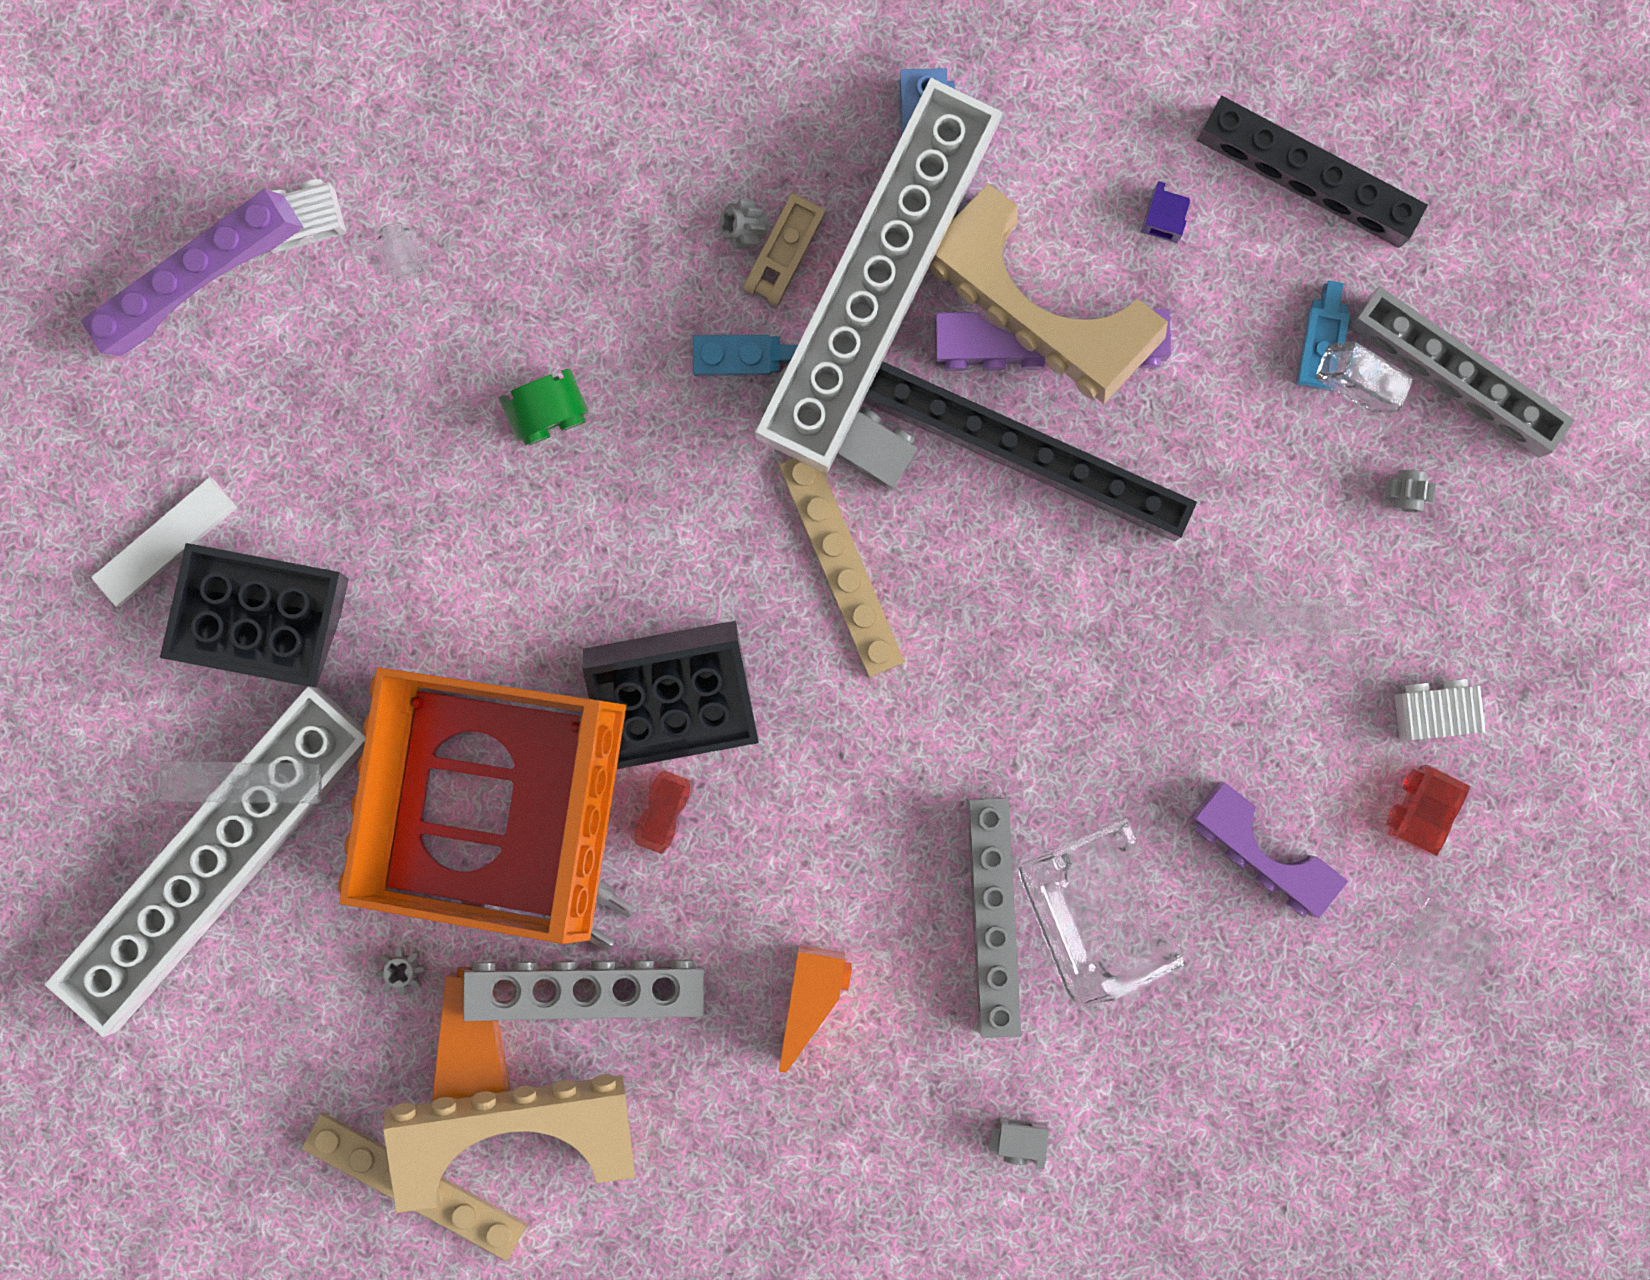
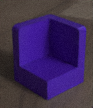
M1158 181L1152 192L1141 233L1178 243L1183 236L1187 220H1185L1190 199L1164 191L1166 183Z

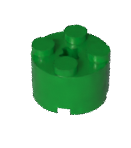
M571 368L561 370L564 377L562 379L559 376L553 378L552 374L510 391L513 396L511 400L508 395L499 397L516 441L523 440L525 446L533 445L550 438L548 430L559 426L561 431H567L586 423L584 415L589 411Z

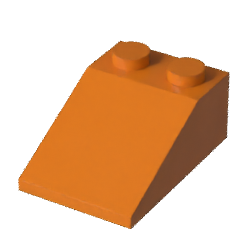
M799 945L779 1072L787 1073L838 1002L840 990L848 991L852 963L845 962L844 952Z

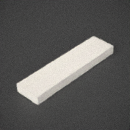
M209 477L91 577L92 580L114 606L120 608L183 554L186 543L195 544L237 509V506L214 479Z

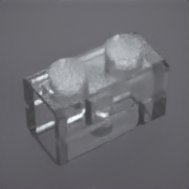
M1356 342L1329 344L1315 375L1316 380L1350 400L1360 403L1362 407L1371 412H1399L1413 381L1411 375Z

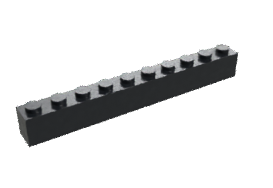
M883 361L863 400V403L1174 542L1182 538L1197 504V501Z

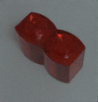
M1420 765L1418 770L1412 769L1403 785V790L1407 791L1404 801L1401 805L1395 804L1388 815L1386 824L1390 828L1387 835L1429 856H1437L1450 833L1453 821L1464 804L1470 786L1429 765Z
M663 770L655 778L649 792V808L644 811L636 825V845L662 854L673 844L679 829L678 815L685 810L692 796V779L669 770Z

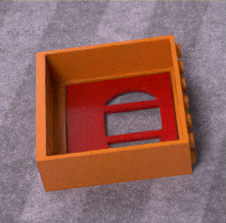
M377 667L376 675L370 683V696L372 697L370 713L366 717L363 726L364 736L366 737L364 750L357 763L359 782L357 793H355L351 801V813L353 815L351 831L347 835L344 844L347 856L344 872H342L338 882L339 904L559 944L589 941L626 705ZM421 687L583 712L582 716L421 692L419 690ZM465 732H481L498 740L509 752L515 766L511 769L437 757L435 752L445 741L455 735ZM435 768L512 781L513 791L505 835L425 822L423 814L431 769ZM427 834L498 846L501 848V852L492 862L480 869L468 872L456 871L445 867L432 857L424 845L422 835ZM388 887L461 900V903L389 891ZM485 904L551 916V919L485 908Z

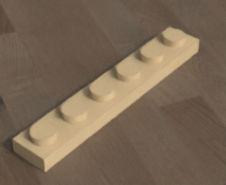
M795 458L778 464L869 678L905 663L824 472Z
M321 1113L302 1150L394 1199L386 1146L328 1114ZM441 1177L437 1188V1207L415 1210L419 1214L505 1261L509 1260L528 1225L526 1222Z

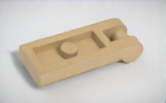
M791 193L744 284L743 290L752 295L758 293L768 298L767 303L778 307L826 215V209ZM767 269L779 275L775 284L763 279Z

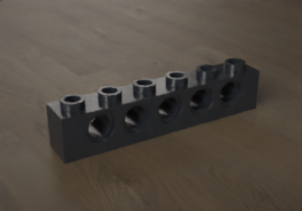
M1222 95L1196 140L1397 248L1402 247L1410 240L1428 207V204Z

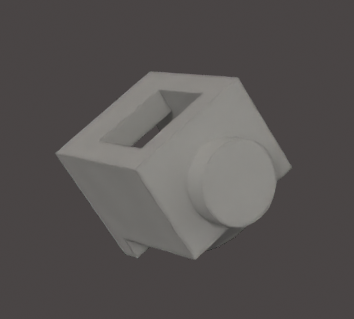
M999 1118L998 1128L992 1127L990 1131L989 1151L997 1152L998 1156H1004V1162L1010 1164L1027 1165V1160L1029 1159L1033 1160L1037 1169H1044L1049 1129L1044 1123Z

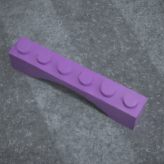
M263 189L80 321L100 353L122 356L152 336L163 320L199 289L236 266L273 250L304 227L284 195Z
M1152 309L1168 321L1166 338L1138 368L1161 367V362L1167 361L1171 356L1170 309ZM976 312L936 313L935 362L936 365H944L945 371H965L969 364H983V370L986 371L1005 370L1006 364H1021V369L1041 370L1045 368V357L1035 349L1033 351L1025 349L1017 341L1015 335L990 324Z

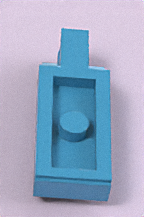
M1328 280L1327 283H1324L1321 300L1314 299L1312 301L1307 317L1296 385L1333 392L1337 389L1350 313H1347L1348 305L1340 304L1344 283Z
M693 335L694 376L771 375V373L780 372V364L790 363L798 345L780 344V337H770V335Z

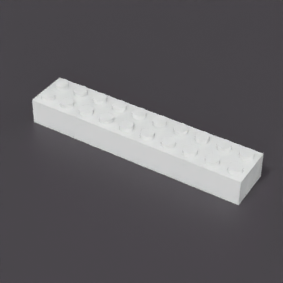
M930 78L755 432L756 440L826 474L828 473L998 127L1002 115L1001 111Z
M307 687L44 985L102 1037L118 1032L359 759L361 754H363L366 738L363 726L319 687Z

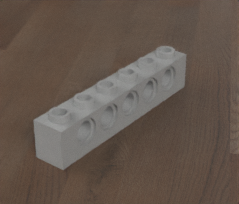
M1381 286L1368 296L1348 325L1357 334L1538 458L1554 452L1575 421Z
M1009 798L967 799L979 1033L982 1038L1021 1036Z
M632 960L631 968H615V961H591V968H576V961H553L552 969H536V962H512V969H496V962L472 963V970H463L464 1021L704 1016V969L693 967V960H670V967H654V960ZM662 977L669 978L672 983L671 993L663 999L655 998L652 993L654 982ZM621 978H628L633 984V991L626 999H617L613 995V985ZM541 979L551 980L555 987L552 997L545 1001L537 1000L533 996V987ZM580 979H590L594 985L593 994L586 1000L576 999L573 995L574 984ZM500 980H509L514 983L515 993L507 1001H498L493 997V987Z

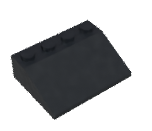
M186 543L160 658L316 688L341 617L349 579L337 571Z
M736 620L583 648L582 670L589 699L626 705L617 769L759 743Z

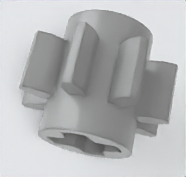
M739 199L737 204L729 203L728 208L723 211L720 217L721 233L724 239H732L733 248L749 249L750 245H759V240L766 235L768 228L767 217L763 209H755L756 205L753 200Z
M1398 470L1397 479L1391 478V480H1387L1385 499L1394 500V510L1422 513L1424 511V504L1435 502L1437 484L1428 483L1427 472Z
M399 946L395 950L396 958L393 959L388 954L380 957L386 965L384 969L376 972L375 976L384 977L386 985L383 991L386 992L393 987L398 988L399 995L402 997L407 994L408 984L417 989L422 986L417 976L419 973L427 970V966L418 965L416 959L419 956V951L410 954V956L404 955L403 946ZM402 963L406 964L405 974L408 977L405 976L397 979L395 974L398 970L395 966Z

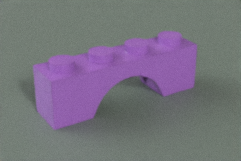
M1218 782L1190 817L1198 824L1194 830L1211 844L1217 839L1226 846L1228 850L1225 852V855L1242 869L1248 864L1259 874L1255 880L1270 892L1274 893L1277 889L1282 891L1289 897L1285 904L1301 917L1305 918L1309 913L1311 916L1320 918L1348 881L1317 856L1309 855L1292 863H1278L1267 857L1257 845L1253 835L1252 822L1256 807L1226 782Z

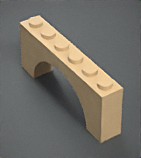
M988 183L951 221L930 263L929 271L942 282L947 280L957 288L958 294L971 305L976 303L986 311L988 318L1000 328L1006 326L1016 334L1017 341L1029 351L1035 349L1045 357L1047 365L1059 375L1065 373L1074 380L1076 387L1083 395L1090 399L1095 397L1105 404L1166 338L1168 321L1138 298L1128 307L1115 314L1088 320L1058 316L1031 302L1011 280L1002 256L1006 240L1013 228L1018 224V205Z
M602 1074L589 1080L575 1082L572 1080H561L553 1085L540 1087L525 1085L517 1087L513 1091L499 1093L483 1091L471 1097L457 1099L441 1097L429 1103L415 1105L412 1103H400L392 1108L384 1109L383 1131L396 1213L437 1207V1188L448 1165L471 1145L488 1137L509 1132L542 1133L570 1144L587 1160L593 1171L596 1183L635 1178L623 1075Z

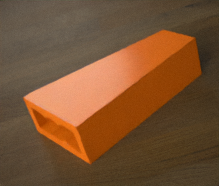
M457 967V973H450L445 978L432 1102L441 1097H451L454 1099L471 1097L483 1091L493 1093L511 1091L499 1021L463 1020V970H472V967Z

